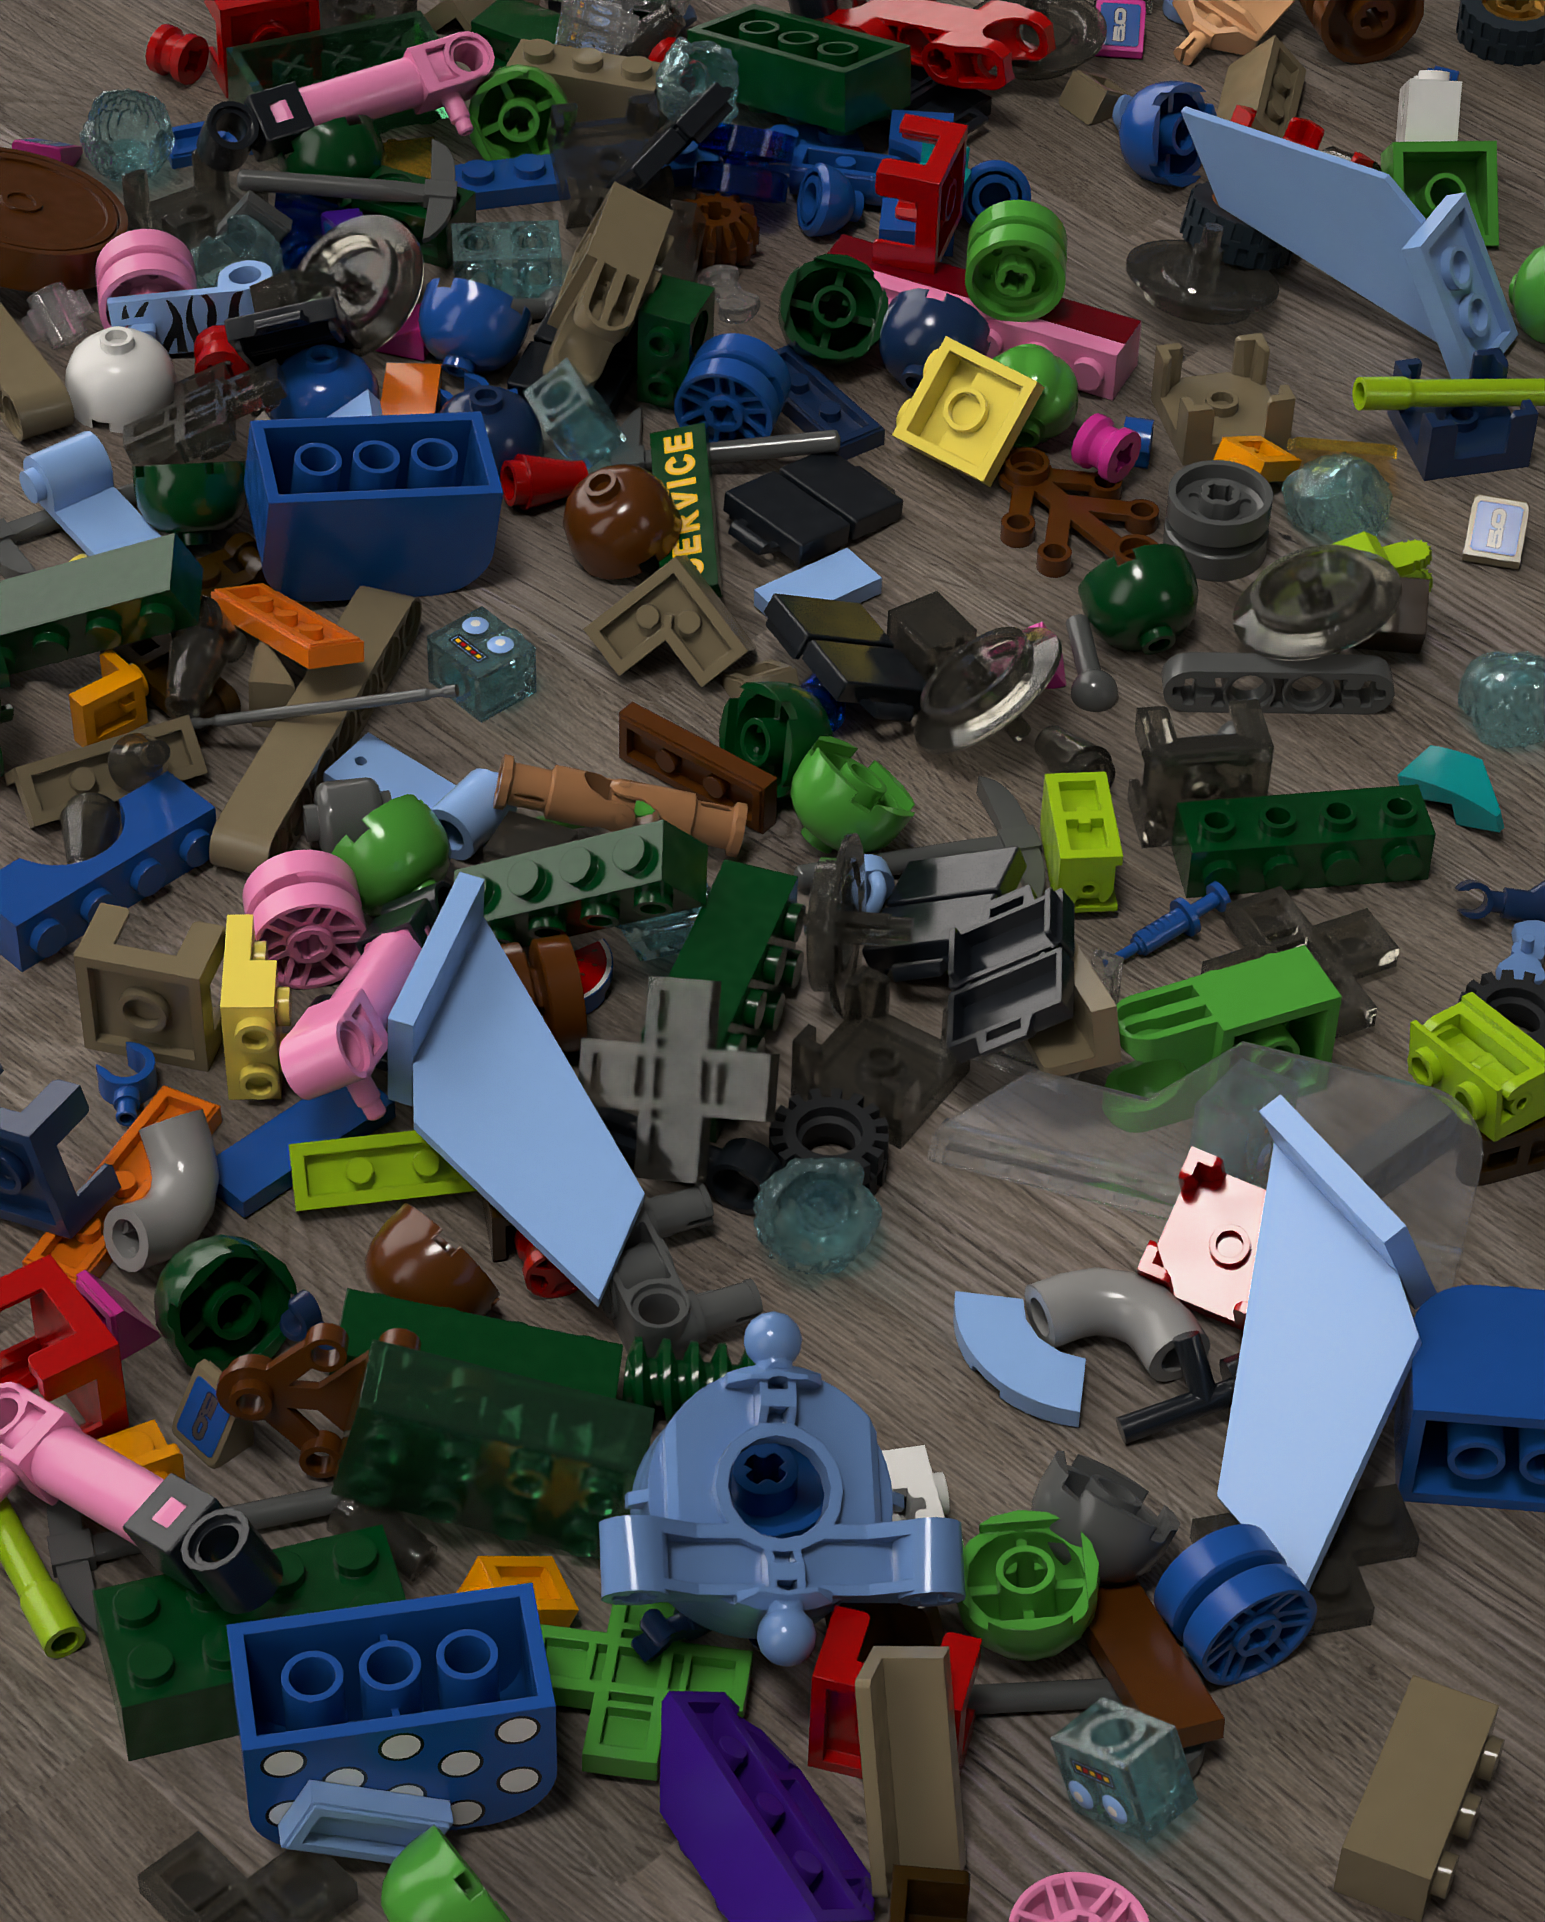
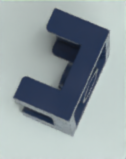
M1500 347L1474 352L1469 379H1507L1509 365ZM1413 358L1395 361L1393 376L1420 379L1421 360ZM1530 399L1522 400L1520 410H1514L1512 414L1507 406L1410 407L1405 410L1387 411L1389 419L1424 481L1529 467L1539 414Z
M0 1063V1074H1V1073L4 1071V1069H3V1067H2V1065H1V1063ZM60 1079L53 1080L22 1112L0 1107L1 1219L72 1239L121 1188L113 1166L104 1163L76 1192L57 1145L89 1112V1105L81 1085Z

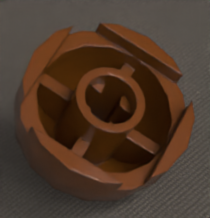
M629 464L603 467L590 473L580 481L567 498L563 518L565 534L575 559L581 563L584 570L591 576L607 580L630 578L642 573L639 564L649 560L654 555L658 562L669 554L679 539L682 518L674 499L663 482L651 472L639 466Z
M405 1203L383 1224L370 1242L365 1258V1274L374 1293H382L390 1297L438 1307H451L462 1312L485 1316L500 1300L498 1298L500 1293L494 1283L461 1246L455 1250L446 1240L439 1236L443 1229L418 1209Z

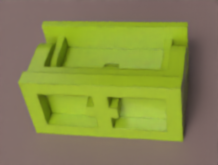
M1107 773L1045 774L1040 833L1050 887L1054 891L1060 888L1065 891L1075 904V913L1118 911L1114 881L1116 866H1122L1123 852Z
M1470 992L1462 996L1461 1002L1432 1016L1423 1025L1417 1020L1410 1022L1409 1055L1407 1058L1408 1073L1413 1076L1420 1086L1432 1091L1453 1108L1462 1120L1474 1125L1493 1142L1545 1116V1048L1476 994Z

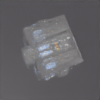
M562 0L555 44L574 48L590 47L598 49L603 53L619 55L625 45L631 44L638 28L639 16L633 14L635 0Z

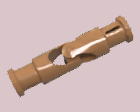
M504 754L501 761L493 800V808L503 810L506 805L543 812L544 818L548 820L590 828L601 827L611 832L664 819L706 845L724 849L726 856L735 858L739 854L748 812V806L745 803L737 802L733 807L700 801L697 799L696 793L627 779H610L601 774L561 765H555L552 770L516 763L514 756ZM636 800L647 803L656 811L652 814L635 818Z

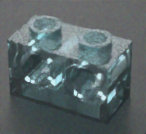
M558 220L451 223L453 278H463L489 285L509 294L514 299L539 298L546 289L552 286H562V255Z

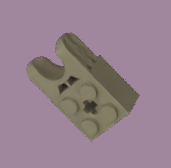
M615 181L573 254L547 324L557 328V332L543 366L544 378L557 390L574 397H585L591 392L602 374L614 345L630 333L638 316L640 300L645 302L649 294L654 292L661 276V272L653 269L654 264L662 265L674 240V236L666 232L674 211Z

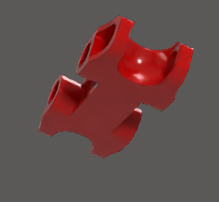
M851 0L852 8L837 9L828 16L814 19L911 45L912 65L924 67L927 74L935 82L962 89H1000L1015 79L1012 60L1038 61L1056 49L1053 23L1045 15L1017 3L991 0L979 9L940 3L936 0H870L869 2H866V0ZM1021 24L1029 25L1036 31L1040 40L1039 46L1021 38ZM994 66L997 67V76L989 73Z

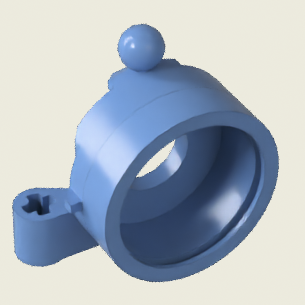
M776 1311L767 1312L752 1319L745 1329L744 1347L747 1356L755 1365L727 1372L724 1377L708 1384L683 1404L653 1441L641 1461L634 1480L633 1489L625 1495V1509H630V1515L615 1516L599 1522L601 1601L615 1605H645L669 1602L680 1613L707 1629L728 1636L757 1639L761 1653L771 1663L784 1667L799 1665L809 1658L815 1648L817 1633L814 1624L832 1612L835 1605L839 1606L841 1603H901L909 1606L926 1607L949 1605L965 1600L961 1522L956 1519L942 1517L892 1521L893 1511L901 1512L904 1509V1495L892 1491L888 1467L877 1443V1432L870 1417L849 1396L833 1385L821 1380L820 1373L792 1365L801 1350L802 1336L799 1327L786 1314ZM770 1442L791 1446L810 1460L820 1475L824 1491L822 1513L814 1527L802 1535L781 1539L762 1535L744 1523L732 1505L728 1483L732 1464L737 1456L749 1447Z

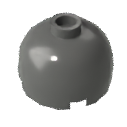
M1057 1451L1039 1481L1031 1505V1511L1049 1512L1060 1518L1052 1523L1049 1529L1068 1543L1082 1547L1081 1532L1092 1542L1099 1562L1100 1583L1105 1585L1133 1582L1148 1573L1163 1556L1180 1526L1177 1517L1166 1505H1164L1158 1516L1144 1506L1143 1501L1149 1491L1109 1466L1080 1454L1077 1455L1071 1466L1067 1465L1065 1451ZM1048 1542L1054 1556L1060 1563L1067 1565L1072 1560L1069 1550L1064 1543Z

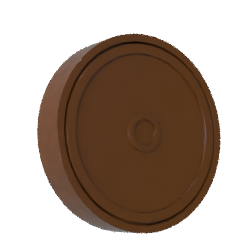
M0 147V286L36 293H68L96 287L95 267L100 252L112 239L127 232L128 216L121 201L101 182L75 167L43 155Z

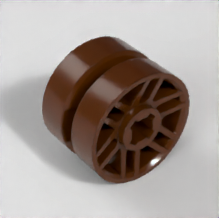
M566 934L533 939L529 949L530 967L526 954L518 942L501 944L502 949L562 1052L567 1054L584 1051L587 1046L585 1000L578 963L569 937Z

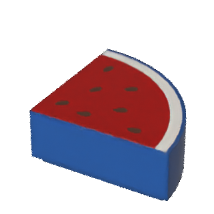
M604 938L574 951L583 987L586 1014L602 1004L605 999V992L613 978V955Z

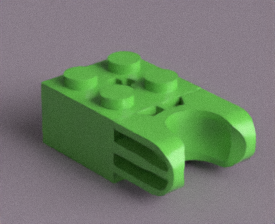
M1306 945L1278 953H1270L1261 958L1219 970H1211L1183 981L1123 998L1116 1004L1120 1046L1135 1060L1114 1069L1108 1075L1104 1087L1103 1109L1116 1125L1127 1131L1140 1132L1204 1113L1211 1122H1215L1265 1107L1280 1094L1286 1100L1326 1089L1342 996Z

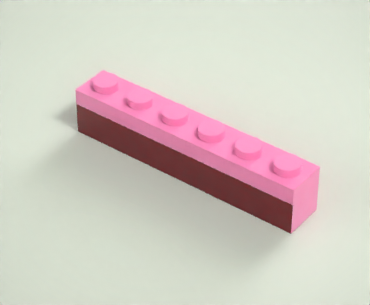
M842 234L827 253L848 255L867 264L875 273L874 278L880 283L882 291L885 289L888 297V307L891 300L899 293L916 288L929 289L926 298L944 301L946 294H950L974 307L988 322L990 333L987 341L988 343L991 342L986 356L991 359L1010 348L1022 344L1040 345L1052 352L1053 355L1063 359L1071 367L1076 376L1079 391L1109 400L1115 398L1137 366L1141 320L1061 298L1054 309L1038 319L1027 322L1001 321L986 315L973 304L965 286L966 269L940 262L933 275L872 263L873 242Z

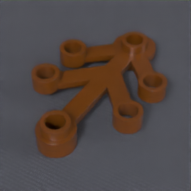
M1030 447L1011 450L998 472L1000 486L1012 493L1009 512L1001 519L1000 539L1005 545L1013 548H1024L1033 543L1035 519L1030 515L1034 497L1050 509L1045 542L1038 547L1036 562L1038 572L1046 577L1059 578L1065 576L1070 571L1072 550L1068 545L1070 526L1108 557L1114 556L1118 566L1136 559L1132 549L1144 545L1158 544L1146 535H1150L1157 530L1159 507L1154 502L1146 499L1121 500L1122 480L1117 483H1110L1102 479L1098 471L1085 472L1052 468L1050 460L1044 452ZM1063 490L1088 491L1087 497L1068 495ZM1099 519L1124 521V528L1131 534L1120 537Z
M319 1323L312 1326L307 1331L306 1338L275 1359L259 1354H247L234 1359L220 1374L216 1388L217 1400L227 1413L246 1421L265 1420L300 1450L299 1465L307 1475L315 1478H329L336 1475L342 1466L344 1443L337 1434L316 1428L297 1409L318 1410L372 1456L370 1465L372 1474L378 1480L390 1484L404 1482L412 1475L415 1448L406 1438L392 1435L369 1414L440 1419L446 1423L448 1429L453 1433L470 1437L482 1433L494 1421L498 1399V1389L495 1382L489 1376L472 1370L451 1374L443 1382L441 1391L369 1386L385 1375L403 1378L415 1373L420 1364L421 1341L414 1332L403 1328L387 1330L380 1336L376 1346L344 1366L347 1360L349 1336L342 1327L333 1323ZM329 1345L334 1347L335 1349L324 1350L319 1348L318 1346ZM398 1350L406 1352L407 1354L395 1355L392 1354L391 1351ZM311 1369L320 1372L336 1371L320 1382L297 1380ZM316 1452H323V1453H327V1454H329V1455H328V1456H320V1455H316V1454H314V1453H316ZM385 1458H397L400 1461H389Z

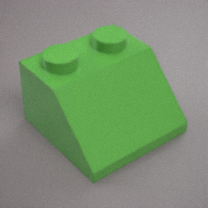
M1497 141L1392 142L1380 154L1381 172L1387 173L1393 178L1426 219L1446 195L1466 192L1485 246H1499Z

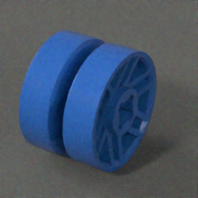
M727 333L712 337L697 351L676 395L674 413L679 427L705 422L709 442L771 436L791 389L788 367L782 357L771 346L755 337L738 333Z
M1237 1524L1224 1527L1193 1543L1165 1570L1154 1593V1605L1158 1613L1176 1638L1183 1642L1186 1652L1209 1682L1217 1685L1241 1683L1267 1672L1279 1664L1304 1640L1312 1628L1317 1614V1603L1296 1573L1287 1566L1284 1557L1260 1527L1251 1524Z

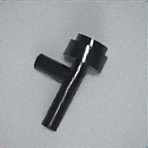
M1189 1331L1175 1336L1173 1342L1189 1392L1116 1417L1117 1427L1123 1442L1127 1444L1230 1408L1240 1352L1220 1359L1219 1366L1222 1381L1215 1383L1200 1332Z

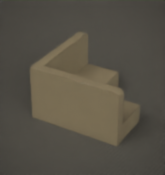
M687 555L675 556L583 629L618 676L624 675L659 646L667 642L701 687L706 686L740 658L749 655L756 649L755 644Z

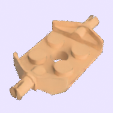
M1173 0L1172 4L1190 34L1175 48L1174 56L1179 62L1183 59V65H1190L1204 48L1245 55L1258 46V42L1296 0Z

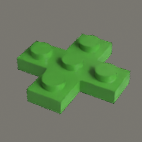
M669 1602L645 1605L612 1604L607 1632L540 1624L555 1704L591 1710L582 1751V1772L657 1781L661 1761L662 1701L669 1691L725 1692L740 1707L737 1715L744 1719L753 1670V1651L686 1643L682 1639L673 1642L653 1662L646 1664L631 1647V1642L634 1637L644 1633L640 1629V1621L644 1613L649 1609L656 1608L660 1610L666 1618L673 1616L675 1607Z

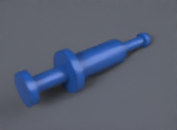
M1214 881L1206 886L1207 895L1192 904L1184 898H1176L1170 903V912L1135 932L1130 939L1131 944L1113 955H1106L1103 959V965L1105 968L1113 970L1118 967L1120 962L1135 953L1138 955H1148L1182 933L1189 937L1196 935L1201 931L1199 920L1201 916L1214 908L1219 912H1225L1231 908L1232 903L1228 892L1219 882Z

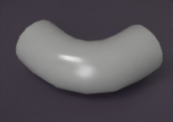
M203 1109L178 1115L139 1130L150 1164L151 1188L142 1199L118 1205L111 1209L105 1218L103 1229L105 1245L111 1259L119 1268L127 1272H137L168 1261L188 1244L197 1241L213 1215L219 1171L214 1141Z
M1093 1267L1060 1273L1029 1284L1025 1288V1305L1032 1328L1040 1339L1054 1348L1078 1339L1093 1336L1116 1338L1128 1344L1135 1351L1152 1378L1156 1381L1164 1382L1176 1380L1184 1376L1173 1342L1175 1336L1189 1331H1199L1206 1355H1208L1210 1340L1194 1315L1167 1288L1134 1272Z

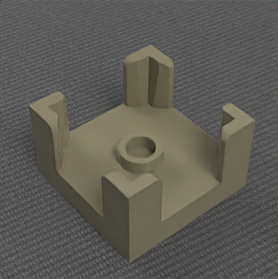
M1262 333L1239 335L1236 337L1231 372L1182 378L1181 369L1184 350L1182 344L1156 345L1151 401L1182 465L1213 460L1222 437L1262 436L1289 452L1296 398L1288 384L1280 385L1278 395L1270 394L1266 386L1270 349Z
M100 903L73 955L85 1048L127 1056L126 1042H136L148 1047L153 1052L155 1062L208 1072L223 1041L220 1012L221 999L217 1007H212L210 984L224 957L225 926L196 921L192 923L177 955L165 954L116 944L130 917V911L126 907Z

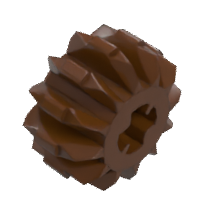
M719 191L715 195L710 196L697 192L695 200H680L679 209L673 212L672 221L669 224V234L674 236L672 249L675 251V259L682 263H688L689 270L691 271L703 268L707 269L710 275L715 270H724L727 273H732L734 266H748L751 256L756 254L757 245L760 241V227L757 226L754 206L748 203H741L739 195L725 197L721 196Z

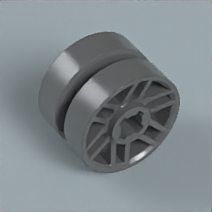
M1207 460L1185 466L1172 477L1169 483L1162 544L1181 547L1191 563L1197 579L1224 582L1241 579L1252 574L1262 565L1266 556L1273 503L1271 485L1254 469L1236 462Z

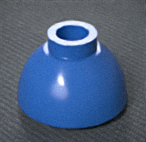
M987 160L975 165L970 169L972 171L971 184L963 201L962 215L972 226L974 220L981 212L996 203L1007 200L1031 201V188L1026 176L1016 166L1003 160Z
M816 163L806 172L801 182L797 198V219L804 234L809 237L827 236L841 230L848 222L859 221L864 209L863 193L854 190L849 179L833 166L824 163Z

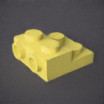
M945 336L939 349L934 350L926 360L923 368V379L913 397L906 400L901 406L896 418V428L892 436L922 455L991 487L1045 387L1039 382Z
M254 914L227 915L220 1012L229 1100L281 1099L283 1071L279 1058V1049L282 1040L288 1034L282 1032V1027L291 1026L292 1021L291 987H279L277 960H268L267 941H256Z

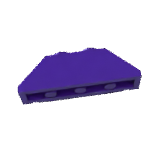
M669 1691L662 1701L660 1813L677 1838L682 1853L692 1862L713 1895L718 1910L729 1922H874L875 1912L872 1909L875 1898L872 1894L871 1875L801 1769L763 1730L737 1715L740 1707L725 1692Z

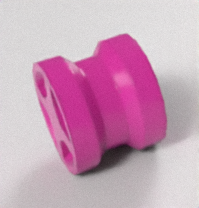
M1096 413L1090 416L1078 430L1071 449V459L1074 464L1082 468L1090 469L1094 467L1098 469V474L1102 479L1110 483H1117L1125 478L1135 465L1141 449V437L1138 432L1130 428H1116L1111 418Z

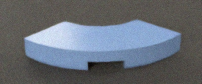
M955 1291L954 1331L959 1349L970 1369L978 1370L987 1381L1000 1390L999 1398L1013 1407L1042 1420L1060 1425L1079 1427L1086 1359L1060 1352L1040 1339L1026 1320L1023 1299Z

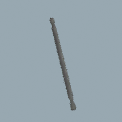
M455 684L447 685L440 689L431 690L423 688L220 714L212 718L203 719L196 717L190 719L194 730H198L206 726L222 727L427 701L434 697H458L460 691L458 685Z

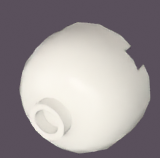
M114 326L86 337L76 346L66 368L65 386L72 401L74 417L82 425L93 428L92 420L101 423H109L110 432L126 433L144 430L162 422L169 415L168 406L173 401L176 404L178 399L177 378L169 353L153 336L132 328Z

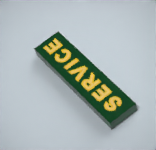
M705 422L650 433L652 473L670 491L682 518L679 539L669 554L659 561V567H663L675 556L687 555L716 595L722 598L710 444Z

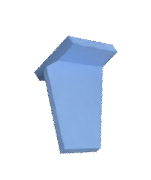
M1187 106L1181 110L1219 207L1437 342L1451 379H1469L1472 357L1475 351L1500 347L1504 354L1519 335L1466 192L1446 195L1426 219L1387 173Z
M459 872L388 1016V1099L412 1106L414 1130L578 1289L599 1307L644 1203L645 1193L484 918L485 879Z
M1280 1094L1259 1110L1274 1141L1217 1497L1239 1524L1255 1525L1266 1533L1284 1557L1287 1566L1296 1573L1309 1591L1411 1369L1412 1359L1421 1347L1422 1342L1410 1305L1416 1310L1437 1292L1407 1226Z

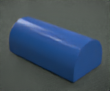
M799 144L789 169V194L798 196L799 188L806 172L816 163H824L841 171L849 179L853 189L863 193L865 205L882 207V198L888 197L880 196L875 192L876 171L882 159L892 158L901 160V158L885 154Z

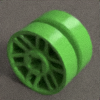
M1007 200L988 207L977 216L968 236L965 286L969 298L979 310L997 320L1027 322L1046 315L1059 303L1066 284L1068 239L1065 227L1056 214L1035 202Z

